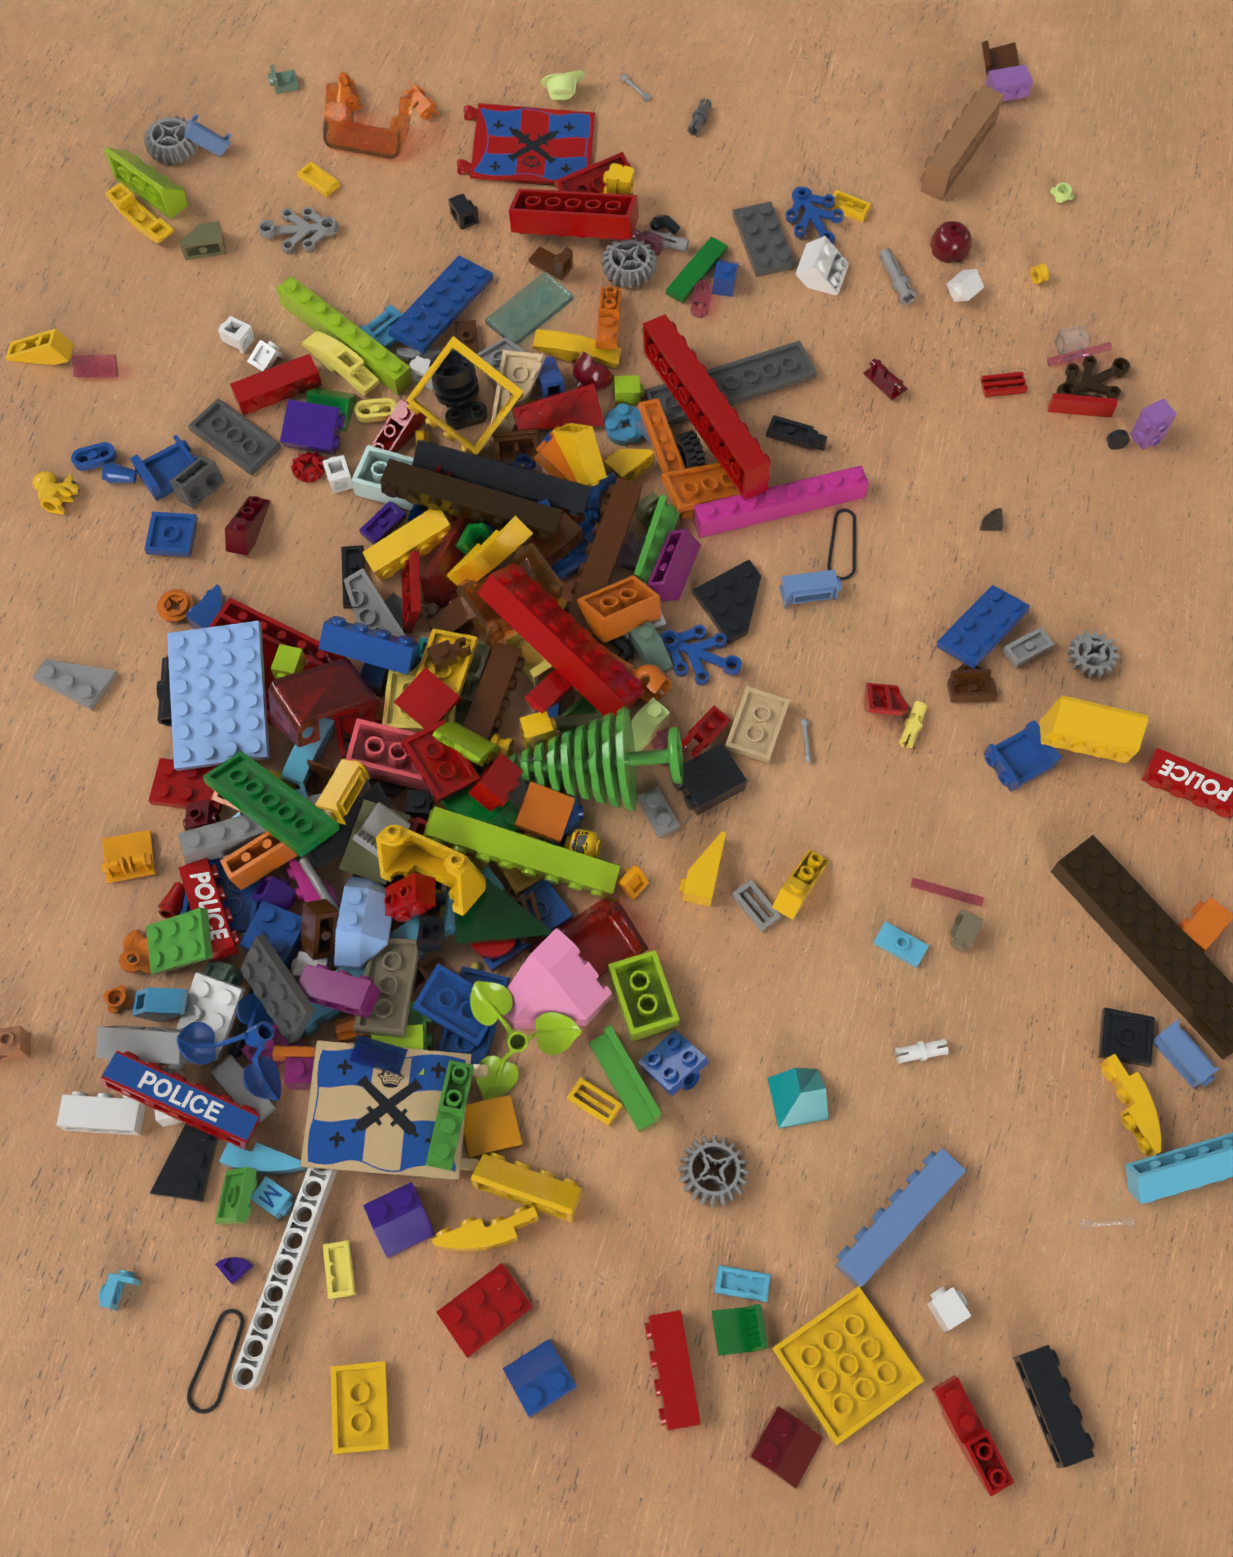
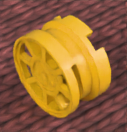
M494 734L491 742L500 746L496 755L493 753L489 754L485 761L487 766L500 753L504 754L507 758L512 756L513 753L511 751L514 747V739H500V735Z

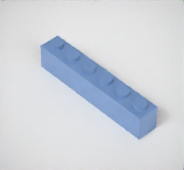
M943 1148L937 1154L933 1150L922 1161L926 1166L920 1172L915 1169L905 1180L909 1185L903 1191L898 1188L889 1198L892 1202L886 1210L881 1207L871 1218L874 1221L869 1229L863 1226L854 1236L857 1242L853 1247L849 1248L846 1245L836 1256L840 1261L835 1267L856 1287L859 1286L861 1288L966 1171Z

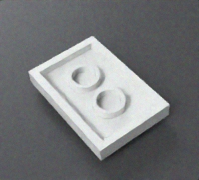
M196 972L187 996L188 1007L184 1015L180 1016L176 1029L184 1028L193 1022H204L213 1029L215 1033L214 1042L228 1039L237 1014V1006L242 999L245 988L201 972ZM225 1045L214 1047L216 1051L214 1061L221 1060Z

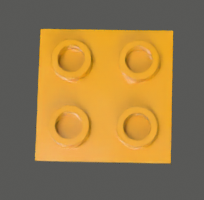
M151 830L102 838L104 863L101 864V869L105 873L107 884L155 875Z

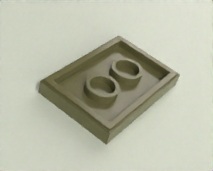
M364 799L339 869L386 885L387 880L381 878L378 857L353 840L354 835L361 829L377 803ZM391 809L409 822L411 815Z

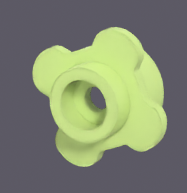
M1059 183L1050 190V193L1055 196L1057 203L1074 198V194L1071 193L1072 187L1068 183Z

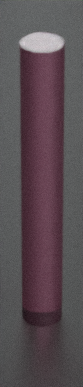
M1111 342L1050 357L1047 358L1048 366H1053L1112 350Z
M912 878L910 887L978 906H982L984 900L982 896L917 878Z

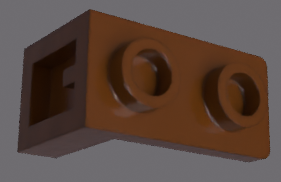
M539 247L529 258V263L562 281L573 268V250L565 247L561 253L555 255Z

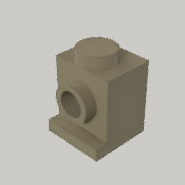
M961 909L949 933L953 936L950 942L951 947L958 951L965 950L968 952L975 942L984 919Z

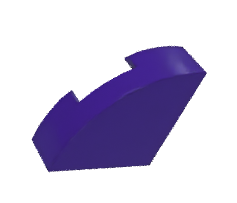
M239 1257L224 1258L215 1264L232 1285L237 1283L254 1267L252 1263Z

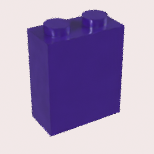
M288 399L280 442L288 448L336 455V450L341 445L339 434L340 429L344 428L345 416L338 407Z

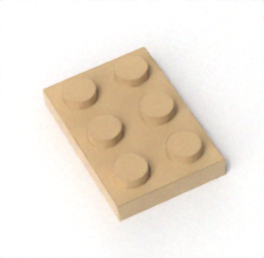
M746 686L725 748L728 751L769 763L790 700Z

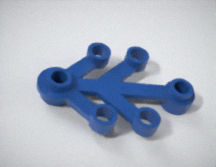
M804 186L795 188L792 192L794 204L791 209L786 211V221L795 223L798 220V212L801 206L804 207L805 212L800 223L794 227V235L797 238H803L806 235V228L811 220L820 235L819 238L826 236L835 246L834 234L826 230L820 217L831 220L833 223H840L843 221V211L840 209L828 211L812 205V203L823 205L826 209H830L835 205V197L831 194H827L824 197L812 194L811 190Z
M696 625L693 629L678 634L673 630H666L660 634L665 648L675 665L674 673L678 677H684L688 672V665L682 661L679 651L687 653L695 671V682L700 686L706 685L709 681V674L704 670L700 659L723 668L724 672L730 676L737 675L741 671L742 662L739 657L730 655L722 658L705 651L712 647L724 648L727 637L723 633H717L714 637L703 640L706 636V628L703 625ZM700 630L703 634L698 635L695 632ZM692 638L703 640L691 645L684 642ZM722 639L724 642L718 643L716 640ZM671 640L673 643L667 644L666 641ZM734 666L736 669H729L728 667ZM683 667L685 670L678 671L677 668ZM702 675L705 676L706 679L700 680L698 677Z

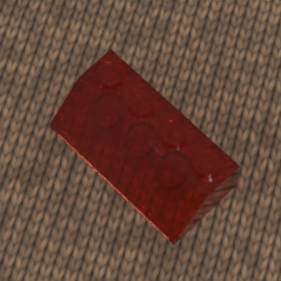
M458 517L420 577L424 601L435 603L442 609L452 599L460 595L461 589L447 577V574L466 556L456 545L468 524H478L468 518Z

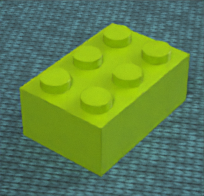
M656 950L608 964V975L630 1042L678 1028L680 1019Z

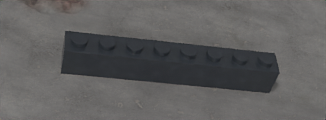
M424 440L417 441L412 463L413 466L433 472L441 464L440 473L443 475H447L451 471V477L482 485L493 490H500L510 495L522 496L530 501L537 502L548 498L552 507L557 509L559 507L566 508L568 514L580 516V513L586 512L592 491V486Z

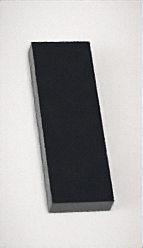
M364 545L341 547L344 609L352 608L344 579L362 568L365 571V557L362 553L365 551Z

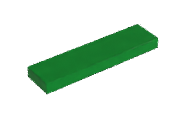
M711 236L667 287L666 295L683 304L716 265L717 261L727 252L728 245Z

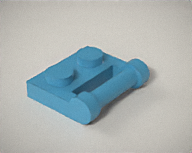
M389 304L384 308L383 313L366 326L362 325L360 329L388 350L398 342L388 335V330L403 314Z

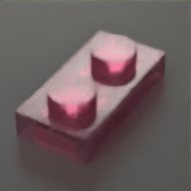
M116 354L71 355L74 377H118Z

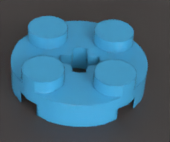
M621 403L607 414L605 418V431L610 441L620 446H627V443L634 442V444H637L644 438L635 426V423L642 418L639 409ZM629 423L631 427L626 426L622 428V424Z

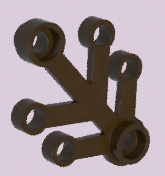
M1088 355L1082 363L1084 371L1081 382L1074 384L1075 377L1078 375L1080 368L1077 364L1071 363L1065 370L1066 381L1058 387L1056 393L1102 397L1099 394L1091 395L1081 392L1086 389L1106 394L1107 398L1118 399L1121 394L1119 387H1110L1098 383L1113 376L1122 377L1126 375L1130 363L1125 358H1116L1111 368L1091 377L1097 359L1092 355Z

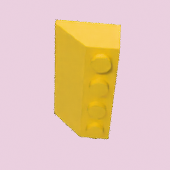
M1062 695L1039 721L1041 744L1070 750L1075 753L1088 754L1097 758L1127 763L1140 749L1149 716Z
M491 1152L490 1156L483 1154L471 1177V1182L475 1189L523 1206L528 1205L529 1208L534 1206L537 1211L571 1223L573 1222L583 1193L582 1188L578 1187V1182L564 1178V1181L554 1179V1174L545 1170H540L539 1173L529 1170V1165L519 1161H515V1164L506 1162V1158L497 1153Z

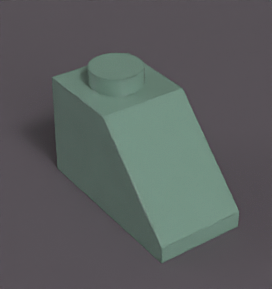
M649 621L630 631L629 644L644 665L653 664L658 666L664 673L673 668L662 638Z

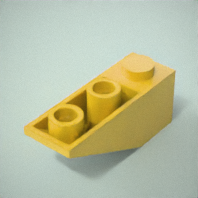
M809 849L780 889L772 908L793 920L830 860Z

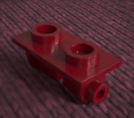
M874 358L869 363L871 368L863 373L892 401L908 389L903 385V381L889 372L879 359L876 360Z

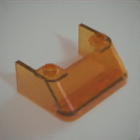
M341 82L327 83L323 130L324 143L333 149L386 159L398 157L410 129L413 95L400 97L399 114L391 119L390 129L354 123L351 107L347 104L339 103Z

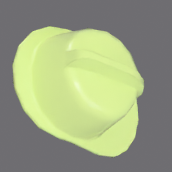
M579 70L551 74L541 80V85L547 88L552 100H568L576 91V83L584 79L586 72Z

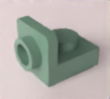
M270 65L269 82L270 86H275L276 94L299 90L295 70L275 73L274 65Z
M219 961L208 962L203 974L239 987L244 979L240 970L230 964Z

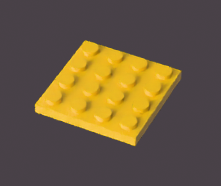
M859 1286L771 1348L835 1446L924 1382Z

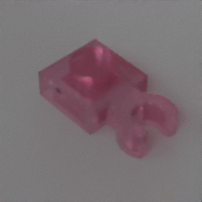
M634 229L631 240H634L636 237L639 242L644 240V245L650 244L651 250H654L655 255L659 256L662 252L663 237L646 230L641 233L638 229Z

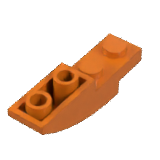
M614 286L601 287L596 349L617 350L622 288Z

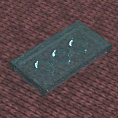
M543 272L488 316L485 322L501 337H507L518 345L573 300V294Z

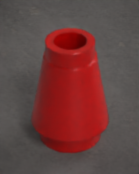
M175 882L159 904L160 909L158 913L162 917L168 919L181 914L185 897V889L182 883Z

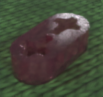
M706 280L698 281L694 286L691 314L696 318L706 317L709 313L713 288L712 284ZM701 290H705L704 295H700ZM699 303L703 304L701 309H698Z

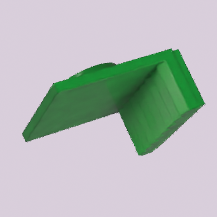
M761 1304L711 1311L718 1356L756 1352L768 1348Z

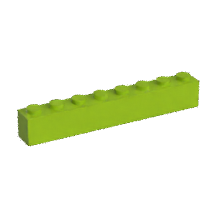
M290 276L276 288L280 304L315 332L319 331L327 334L354 351L365 361L364 366L396 395L401 394L413 383L411 369L406 363L294 277Z
M434 807L430 811L423 835L466 855V852L473 854L475 859L479 861L489 862L492 860L498 862V866L504 869L512 870L513 867L521 869V873L526 876L536 877V875L545 877L546 882L568 884L567 888L581 892L583 889L590 891L591 896L600 899L613 894L620 869L619 865L439 807Z

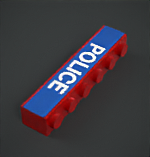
M118 1050L115 1052L101 1076L102 1086L246 1150L260 1123V1114H257L258 1111L249 1105H243V1107L233 1103L234 1100L224 1094L215 1095L205 1085L199 1083L193 1085L178 1073L173 1072L171 1075L162 1071L163 1068L156 1063H144L132 1052L125 1051L122 1053Z

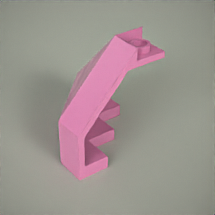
M558 928L529 955L507 988L512 995L513 1004L510 1012L505 1016L513 1023L514 1029H536L535 1020L546 1012L561 1013L572 1019L578 1026H587L612 1000L611 990L598 981L599 975L591 964L579 956L581 951Z

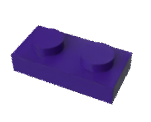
M389 501L359 529L360 535L374 545L398 527L407 518L406 513Z

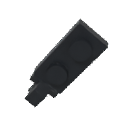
M776 415L772 417L766 432V437L806 449L824 450L828 438L825 435L818 434V431L814 430L813 426Z

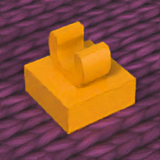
M635 865L631 868H625L626 874L621 879L617 877L619 886L623 889L626 896L632 900L649 884L642 870Z

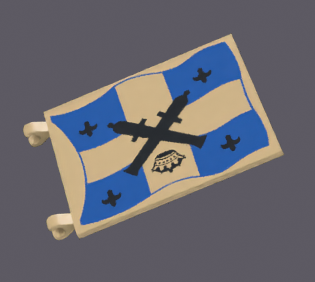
M317 1040L300 1167L459 1180L460 1170L474 1171L479 1161L477 1159L461 1158L466 1107L452 1171L426 1166L449 1060L470 1064L471 1054ZM471 1064L475 1065L472 1076L483 1078L487 1076V1065ZM424 1068V1075H419Z

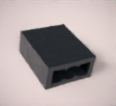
M723 743L683 763V784H676L672 781L677 791L681 790L685 796L684 801L690 810L693 809L697 816L745 790L747 779Z

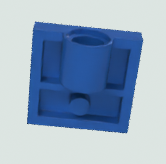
M676 1030L672 1031L638 1061L640 1068L671 1096L681 1087L684 1090L692 1089L699 1081V1071L709 1063L707 1057Z

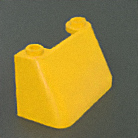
M399 825L387 826L376 836L381 878L392 882L396 875L407 877L415 871L434 877L436 881L452 888L449 891V898L454 900L452 904L453 912L462 916L466 914L486 889L485 876L467 856Z

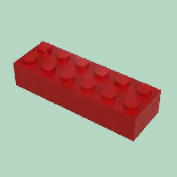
M518 188L508 210L511 232L539 234L541 236L558 235L560 237L608 238L620 241L631 240L639 217L637 195Z

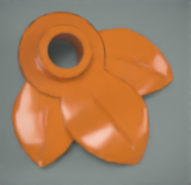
M134 930L123 941L124 951L119 957V965L128 973L141 971L151 974L147 937L144 938L140 930ZM129 957H135L137 961L131 963L127 959Z

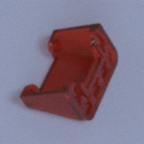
M606 897L596 902L558 928L581 951L579 956L591 964L599 975L598 978L608 972V964L643 954L649 949L620 901L615 898ZM544 940L539 941V942H537L536 944H534V945L528 950L529 955H530Z

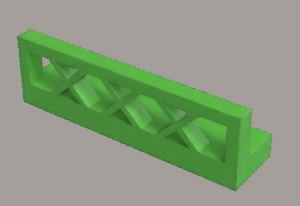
M661 494L634 573L646 585L652 575L669 531L676 529L680 516L675 506L666 504L667 496Z
M612 1026L606 1027L604 1034L590 1041L589 1046L636 1129L640 1132L660 1121L662 1113Z

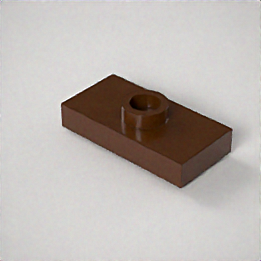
M476 320L455 321L456 339L474 353H479Z

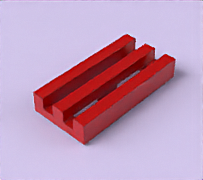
M1013 372L982 376L980 381L984 396L994 397L1026 393L1028 388L1025 385V378H1023L1024 373Z

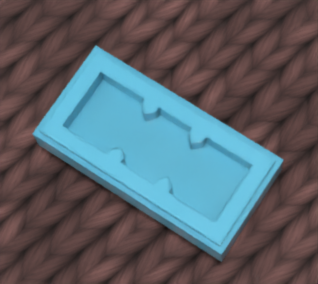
M886 921L873 942L874 945L917 968L929 945Z
M718 1265L714 1293L767 1303L771 1274Z

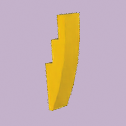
M536 329L532 344L533 349L569 363L573 359L576 360L583 351L592 356L594 361L613 369L618 366L621 348L618 346L617 350L596 349V339L552 330Z
M515 516L500 532L496 530L482 545L478 543L447 574V577L464 591L504 561L533 533Z

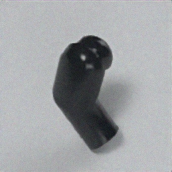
M668 215L655 216L650 222L652 230L658 231L659 228H667L674 235L681 228Z

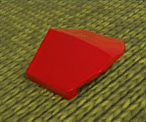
M866 682L865 711L901 716L908 713V705L900 694L898 686Z

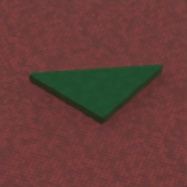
M486 877L485 891L466 914L462 916L455 913L457 945L547 938L552 933L549 928Z

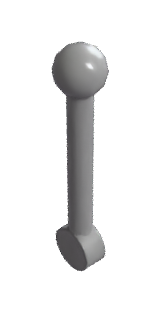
M627 74L621 75V80L627 82L643 96V101H650L651 96L649 93H644L628 79Z
M803 718L800 724L803 727L805 760L807 763H811L812 756L810 754L807 727L809 720Z

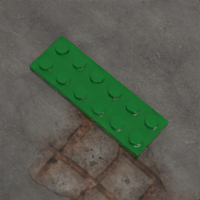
M239 751L203 776L205 784L300 857L306 855L339 830V824L242 751Z

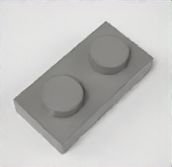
M1040 627L1004 646L1002 651L1016 668L1049 651L1055 644L1044 629Z
M659 787L637 796V801L658 839L680 829V825Z

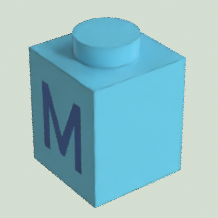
M266 1176L252 1194L251 1200L280 1220L282 1216L286 1217L293 1209L295 1197Z

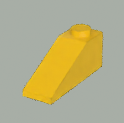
M55 328L12 341L5 359L11 362L57 365L70 360L74 343Z
M721 831L690 867L687 878H681L679 892H683L682 901L711 906L726 832Z

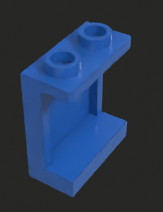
M177 434L173 436L175 441L173 445L142 461L138 454L130 458L137 474L156 501L174 492L169 481L198 459L196 455L191 456L189 453L191 449L185 439L181 441Z
M1035 720L1028 723L1024 730L995 746L994 744L988 745L984 752L986 763L994 768L998 774L999 781L1010 792L1056 767L1062 758L1056 748L1041 744L1040 726Z

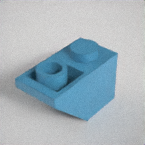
M148 987L136 991L132 1016L155 1022H163L182 1016L188 1007V990Z

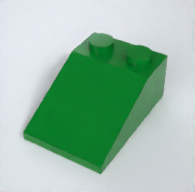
M474 785L441 801L448 811L513 832L518 829L514 825L519 810L514 803L508 800L503 807L497 806L490 812L468 794Z

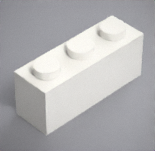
M73 1091L72 1095H62L56 1126L64 1131L141 1136L146 1105L124 1095L123 1098H113L112 1094L98 1093L97 1097L88 1096V1093Z

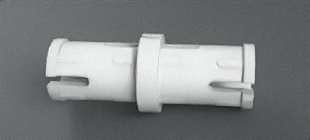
M945 1039L927 1043L919 1041L916 1042V1045L895 1048V1056H902H898L899 1058H896L898 1064H902L903 1062L920 1060L922 1062L926 1061L929 1057L948 1055V1047H944V1045H947Z

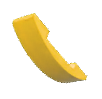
M121 182L105 193L106 197L121 215L148 239L160 243L174 232V229L162 218L157 219L135 199L134 193Z

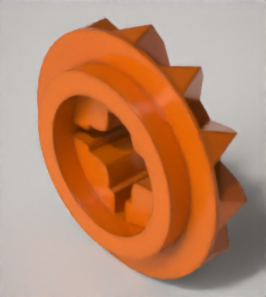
M174 589L165 592L159 598L157 611L160 617L167 622L174 621L178 623L179 620H186V615L189 609L194 606V603L189 593ZM171 602L179 605L180 611L173 609Z

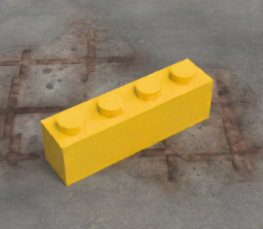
M429 509L362 553L375 575L383 581L384 579L391 578L395 572L405 566L411 551L419 552V557L430 553L439 544L449 541L457 533L443 511Z

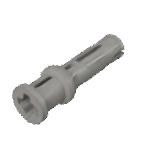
M891 249L882 250L879 257L893 281L892 287L894 291L898 292L900 296V303L902 305L912 303L916 300L918 294L916 290L912 289L909 277L904 276Z

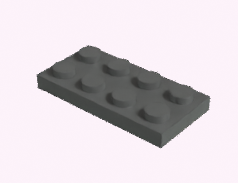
M772 202L733 209L732 216L756 277L795 269L794 258Z
M265 934L256 936L240 971L288 1044L297 1043L315 1009Z

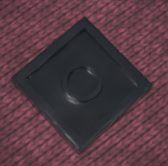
M1104 1007L1102 1009L1098 1058L1106 1059L1116 1054L1120 1062L1150 1067L1152 1061L1154 1017Z

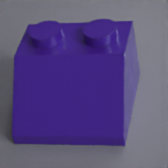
M412 1182L363 1205L387 1259L436 1235Z

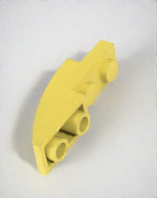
M316 331L302 342V346L332 373L337 371L363 396L379 384V379L364 366L365 361L333 337Z

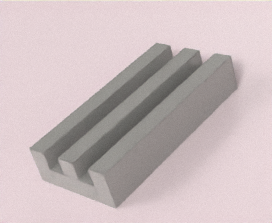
M751 879L732 893V898L761 933L766 928L771 927L774 922L781 919L779 912L772 908L773 905ZM748 888L762 903V905L767 909V911L772 915L771 918H769L766 915V913L761 909L757 902L746 891ZM740 894L744 896V898L749 902V904L754 908V910L759 914V916L764 920L765 923H762L758 916L743 900Z

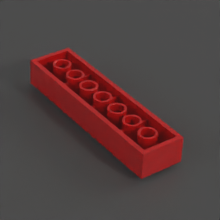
M516 563L491 573L477 593L603 716L612 712L616 719L617 711L620 708L626 706L628 710L631 709L647 690L638 678L630 674L624 665L608 652L606 647L599 644L588 630L580 626L575 621V618L558 604L556 599L550 597L542 589L541 585L529 577L525 570Z

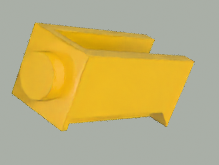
M342 759L315 804L317 808L324 809V813L337 823L346 825L344 816L349 812L366 779H370L364 764L357 760Z

